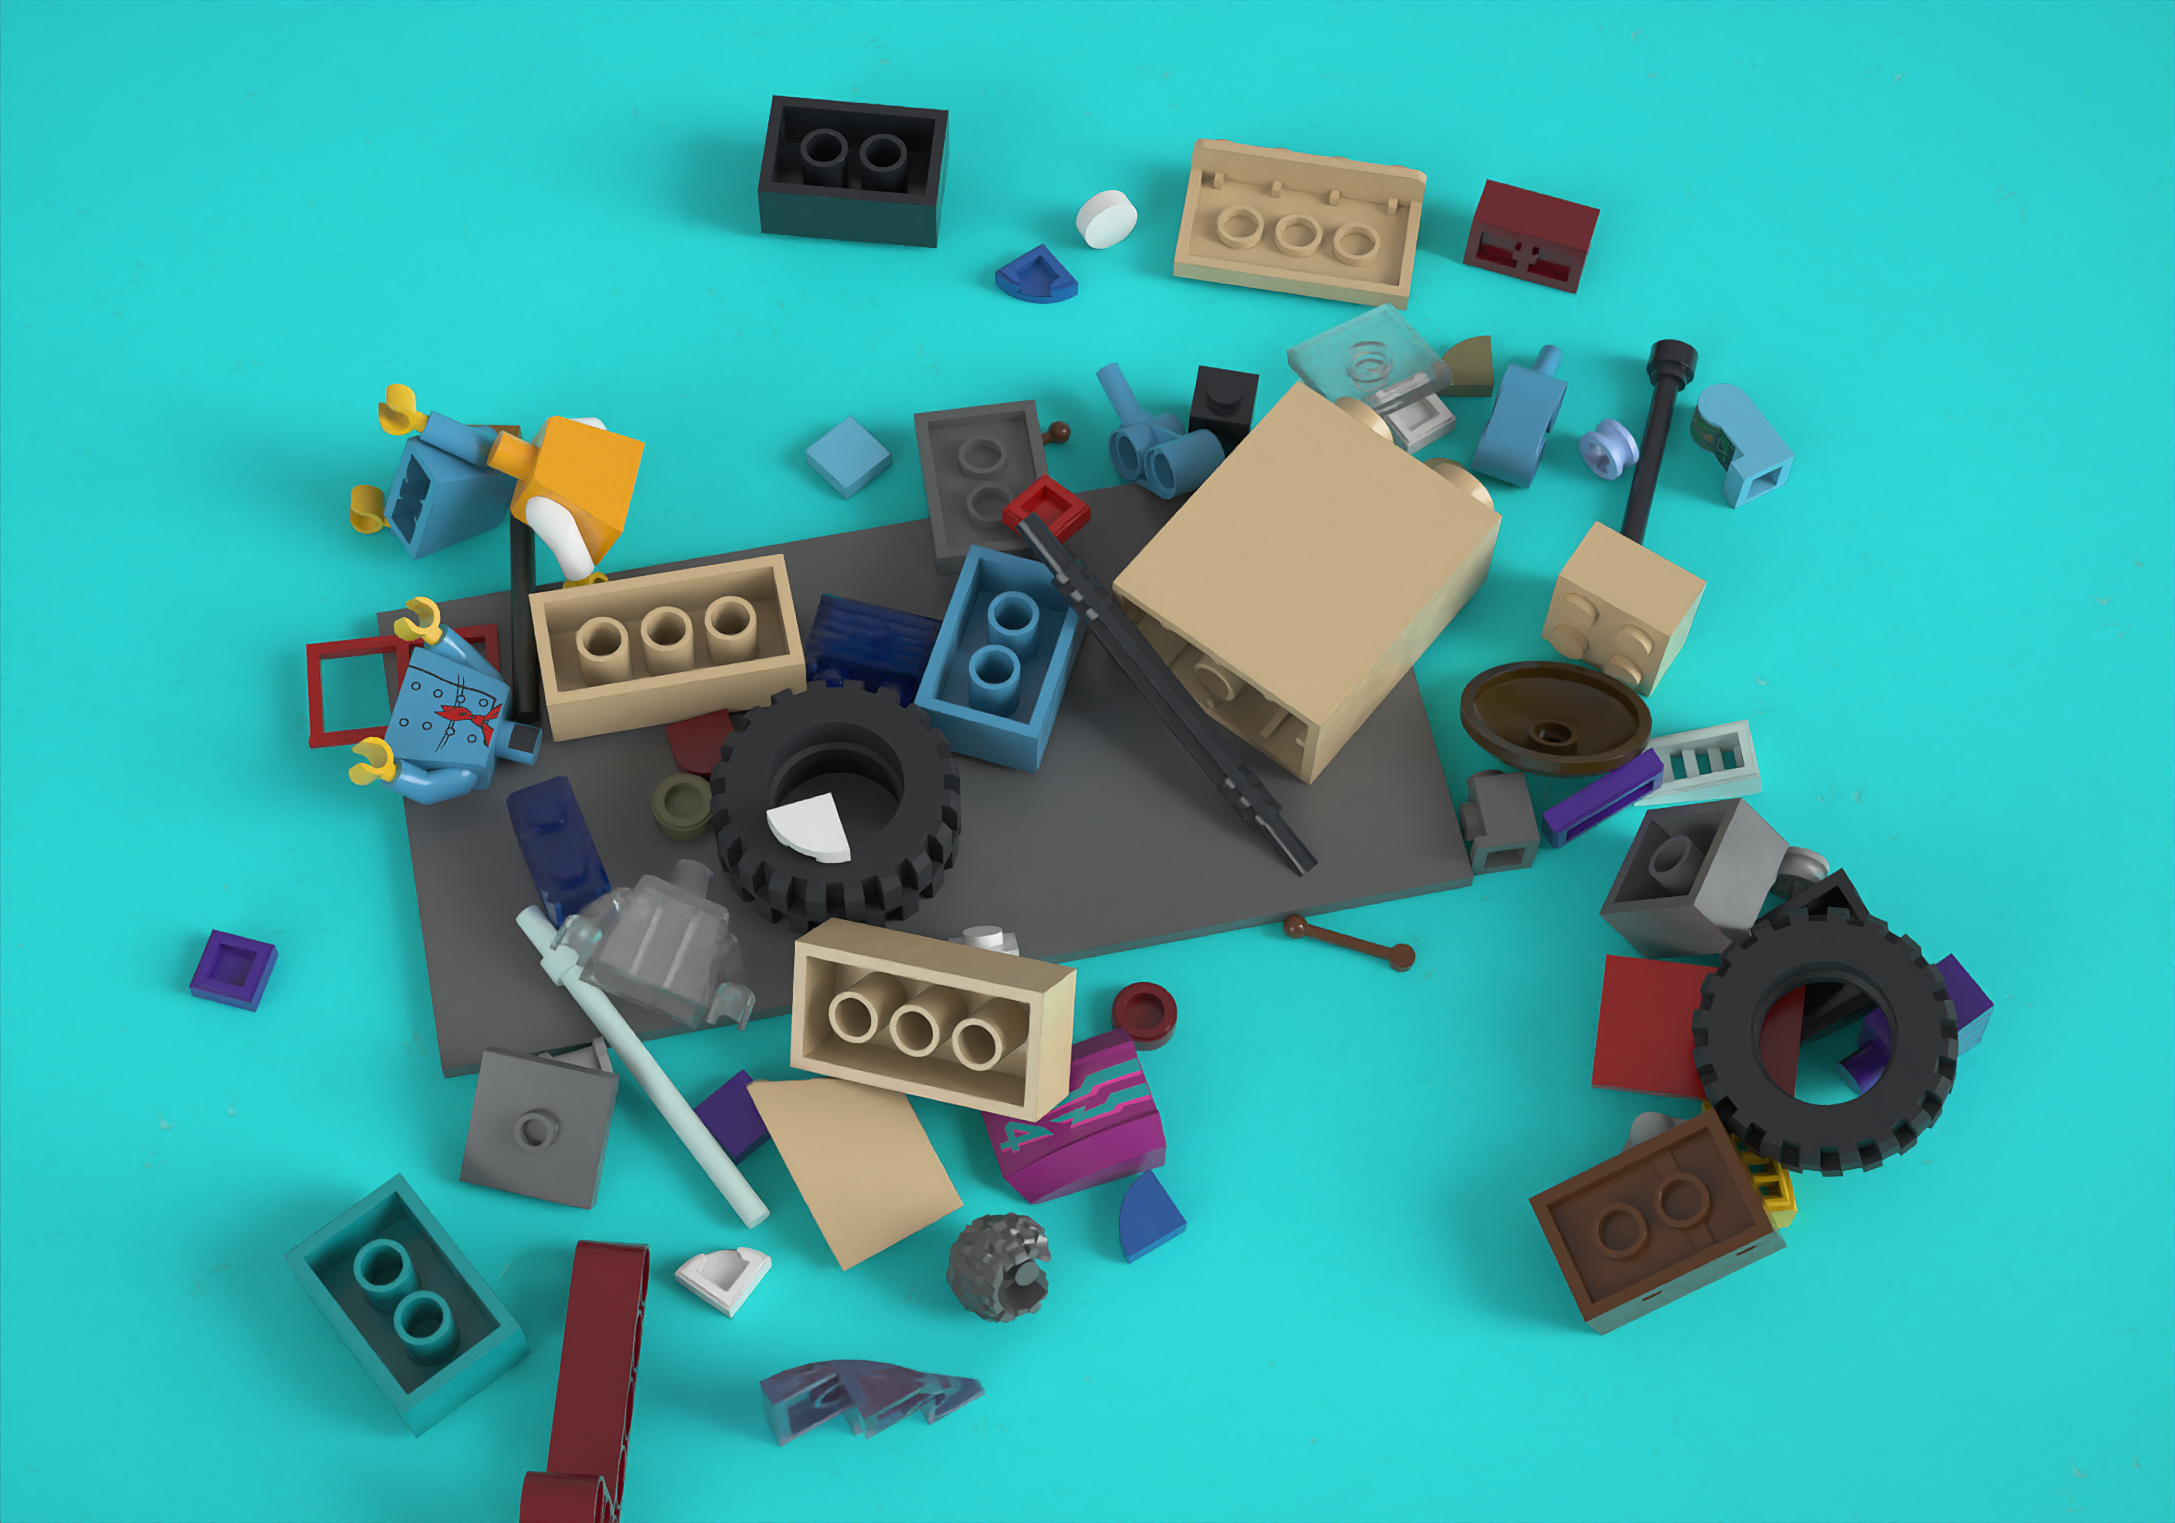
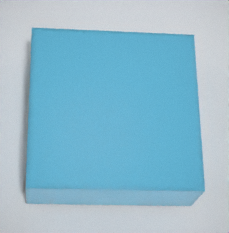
M851 416L805 450L806 462L846 500L892 465L891 452Z

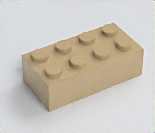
M783 553L529 594L546 705L554 742L684 721L722 709H727L728 713L750 710L754 706L768 707L771 706L770 696L784 689L790 688L793 695L807 691L805 660Z
M832 917L795 940L790 1067L1036 1123L1066 1098L1069 1093L1077 968Z

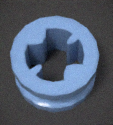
M1604 419L1596 426L1595 431H1588L1579 439L1580 452L1586 464L1594 473L1607 481L1615 480L1622 474L1623 468H1630L1639 460V450L1635 440L1628 430L1615 420Z

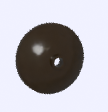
M1553 661L1514 662L1496 666L1480 673L1464 688L1459 711L1461 723L1468 735L1490 756L1516 769L1549 778L1592 777L1620 768L1631 762L1633 758L1640 755L1646 749L1652 729V717L1648 706L1631 688L1601 672L1578 665Z

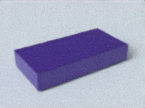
M1653 748L1648 749L1633 758L1631 762L1613 770L1543 812L1542 833L1553 849L1556 847L1557 849L1561 848L1661 788L1664 764Z

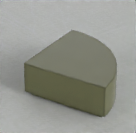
M1477 336L1466 339L1453 346L1444 354L1437 365L1432 390L1437 396H1492L1494 380L1491 336Z

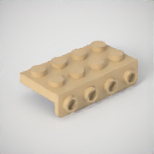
M1198 139L1194 143L1191 172L1175 252L1173 276L1406 311L1427 176L1422 171L1408 169L1401 165L1388 166L1354 161L1341 156L1327 157L1293 152L1286 148L1259 147L1234 143L1226 139Z

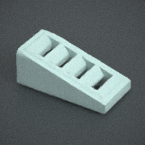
M1748 719L1649 739V743L1643 752L1653 748L1664 764L1661 788L1634 803V806L1731 798L1762 792L1761 778ZM1734 752L1737 768L1725 770L1721 753ZM1708 754L1712 773L1699 774L1695 755ZM1683 756L1687 778L1674 780L1670 757Z

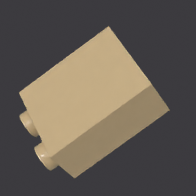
M1298 380L1113 581L1112 597L1206 714L1310 786L1487 580L1502 515L1494 511L1492 498L1486 488L1466 470L1448 463L1439 464L1434 469H1431L1395 445L1391 431L1385 421L1365 403L1351 397H1339L1332 403Z

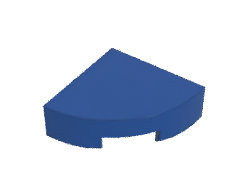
M1043 243L995 272V284L1005 293L1025 302L1050 304L1065 301L1078 295V282Z
M1151 1168L1142 1173L1133 1182L1126 1192L1120 1208L1119 1242L1128 1264L1186 1231L1187 1222Z

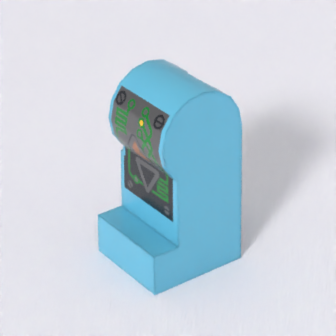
M1723 383L1711 385L1703 390L1694 411L1690 425V435L1698 447L1713 453L1718 463L1727 473L1721 492L1732 507L1736 509L1785 485L1795 455L1747 394L1736 386Z

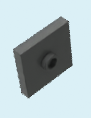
M487 1047L483 1050L459 1181L591 1210L597 1201L620 1074L498 1047Z

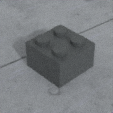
M1742 797L1647 810L1599 915L1646 959L1722 953L1732 941L1740 945L1750 938L1751 932L1749 928L1754 926L1769 889L1777 878V871L1789 843Z

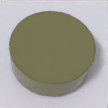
M680 773L666 778L657 786L652 796V811L655 823L664 835L679 841H689L700 838L711 830L713 821L709 802L712 798L710 783L698 775Z

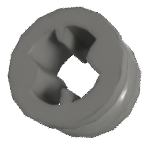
M1788 846L1777 871V878L1769 891L1777 897L1788 901L1826 878L1830 864L1826 858L1817 852L1797 846Z

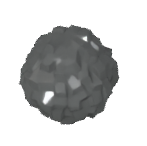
M1012 1212L1006 1215L987 1214L973 1220L972 1225H966L965 1230L960 1233L957 1241L951 1246L949 1268L946 1272L947 1283L951 1286L952 1291L961 1304L964 1305L965 1310L974 1312L983 1320L989 1322L1008 1323L1023 1314H1035L1041 1308L1040 1301L1046 1298L1049 1283L1046 1279V1273L1038 1267L1035 1258L1047 1263L1051 1260L1047 1243L1048 1238L1044 1234L1045 1229L1028 1216L1017 1215Z

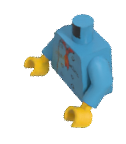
M403 384L389 385L386 388V403L380 402L378 404V417L381 427L390 435H405L412 430L418 431L421 434L407 439L385 508V496L379 488L370 485H358L352 489L350 522L353 528L363 534L378 532L383 526L391 528L390 534L398 536L413 560H416L498 527L505 519L518 479L486 465L490 449L498 435L494 428L487 425L475 427L464 425L433 410L428 416L416 410V396L410 387Z
M416 597L405 602L407 608L418 615L420 626L417 627L411 620L402 617L395 620L394 631L399 638L406 641H414L421 637L425 641L424 648L416 646L414 648L384 740L378 737H369L352 747V751L355 754L365 756L370 761L371 766L365 763H358L350 768L349 777L351 781L357 785H367L379 778L384 788L420 804L431 805L466 795L471 790L488 789L499 758L533 766L540 750L543 730L542 728L511 721L513 714L511 687L505 683L504 677L471 644L448 625H439L440 611L431 599Z

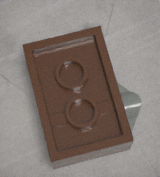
M1714 1108L1690 1120L1673 1118L1652 1111L1641 1113L1634 1119L1629 1139L1620 1154L1528 1199L1584 1321L1601 1335L1607 1334L1787 1247L1731 1131Z

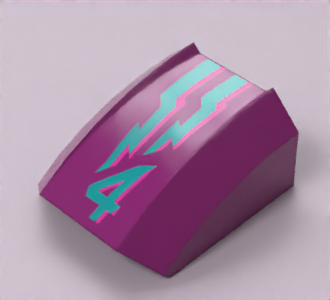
M1124 1027L1072 1045L1068 1096L1036 1123L980 1110L1003 1178L1030 1204L1047 1202L1135 1175L1150 1168H1158L1165 1164L1167 1145L1160 1114L1151 1095L1135 1051L1133 1040Z

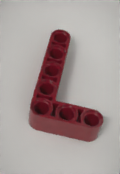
M579 1240L577 1242L546 1472L527 1471L521 1494L519 1523H620L649 1282L650 1249L648 1244Z

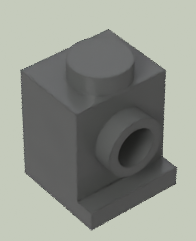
M1491 769L1473 774L1467 779L1469 791L1467 803H1461L1459 806V820L1463 838L1465 841H1473L1469 854L1473 875L1532 868L1540 843V836L1524 771L1504 774L1500 770Z

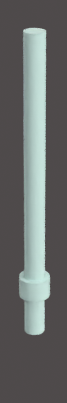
M532 905L523 910L517 916L516 922L543 956L540 964L556 986L565 985L748 1229L761 1224L771 1212L588 973L586 968L589 962L572 940H563L538 905Z

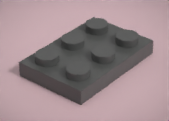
M1035 399L915 413L914 428L938 574L962 571L971 544L1036 562L1041 561L1024 538L1002 523V509L1044 473L1049 476Z

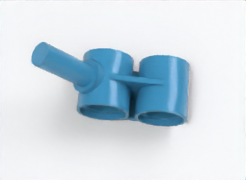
M1554 345L1543 346L1530 369L1513 363L1508 365L1494 402L1492 417L1488 419L1480 437L1471 470L1526 489L1530 488L1547 442V438L1543 436L1545 432L1550 434L1568 386V382L1554 378L1562 360V353L1558 347Z
M1117 363L1108 364L1096 373L1098 380L1122 422L1118 429L1111 432L1108 440V449L1114 468L1126 481L1134 482L1154 492L1160 498L1169 500L1199 489L1225 460L1220 442L1209 430L1199 429L1187 434L1183 424L1173 413L1163 412L1152 416L1150 411L1143 412Z

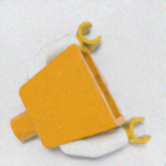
M557 415L548 417L530 443L505 431H500L490 449L486 462L487 466L518 479L509 509L515 518L530 526L553 551L567 579L562 589L609 582L608 577L604 573L592 572L594 565L597 566L623 532L645 443L608 431L603 422L596 417L564 418Z

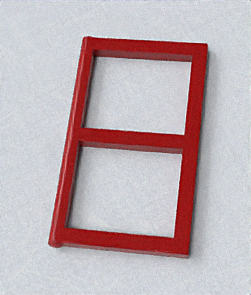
M497 624L451 628L469 644L485 642L486 660L501 674ZM397 635L306 644L310 719L309 747L317 749L353 745L369 737H378L384 740L388 728L387 725L325 732L321 660L396 652L398 691L400 692L411 660L410 650H414L415 646L424 648L425 641L421 637L414 641H406Z

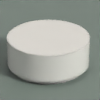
M1117 190L1104 191L1090 198L1082 206L1076 218V227L1087 244L1092 248H1108L1122 241L1133 230L1137 221V211L1124 193Z

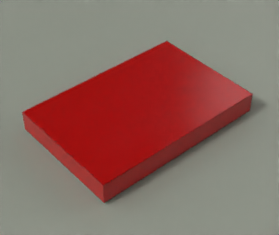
M1606 954L1591 1088L1709 1102L1695 1067L1692 1052L1695 1049L1694 1035L1691 1027L1693 1011L1699 1009L1702 999L1699 991L1707 973L1714 974L1718 967ZM1806 985L1790 991L1771 1007L1764 1020L1760 1036L1761 1057L1767 1072L1781 1089L1793 1097L1795 1096Z

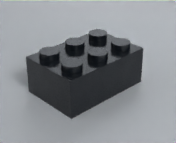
M773 95L757 190L761 233L937 248L949 160V110Z

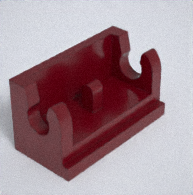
M1487 179L1473 217L1463 263L1576 294L1601 209Z

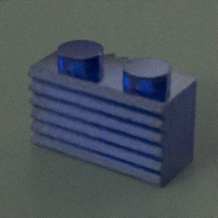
M823 593L817 613L814 616L813 625L810 628V634L807 637L806 646L803 648L806 682L826 679V688L843 687L845 679L864 681L865 691L876 694L879 687H885L899 693L901 707L906 708L910 703H914L943 621Z
M557 776L510 793L506 804L515 836H517L519 847L522 849L523 857L526 859L548 919L560 936H567L615 917L617 912L611 884L567 776Z

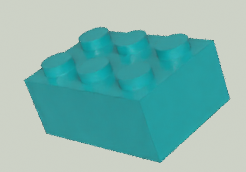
M400 1172L284 1255L298 1284L416 1439L531 1354L520 1325Z

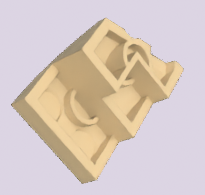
M832 1076L788 1081L758 1079L746 1084L775 1145L843 1272L964 1206L905 1093Z

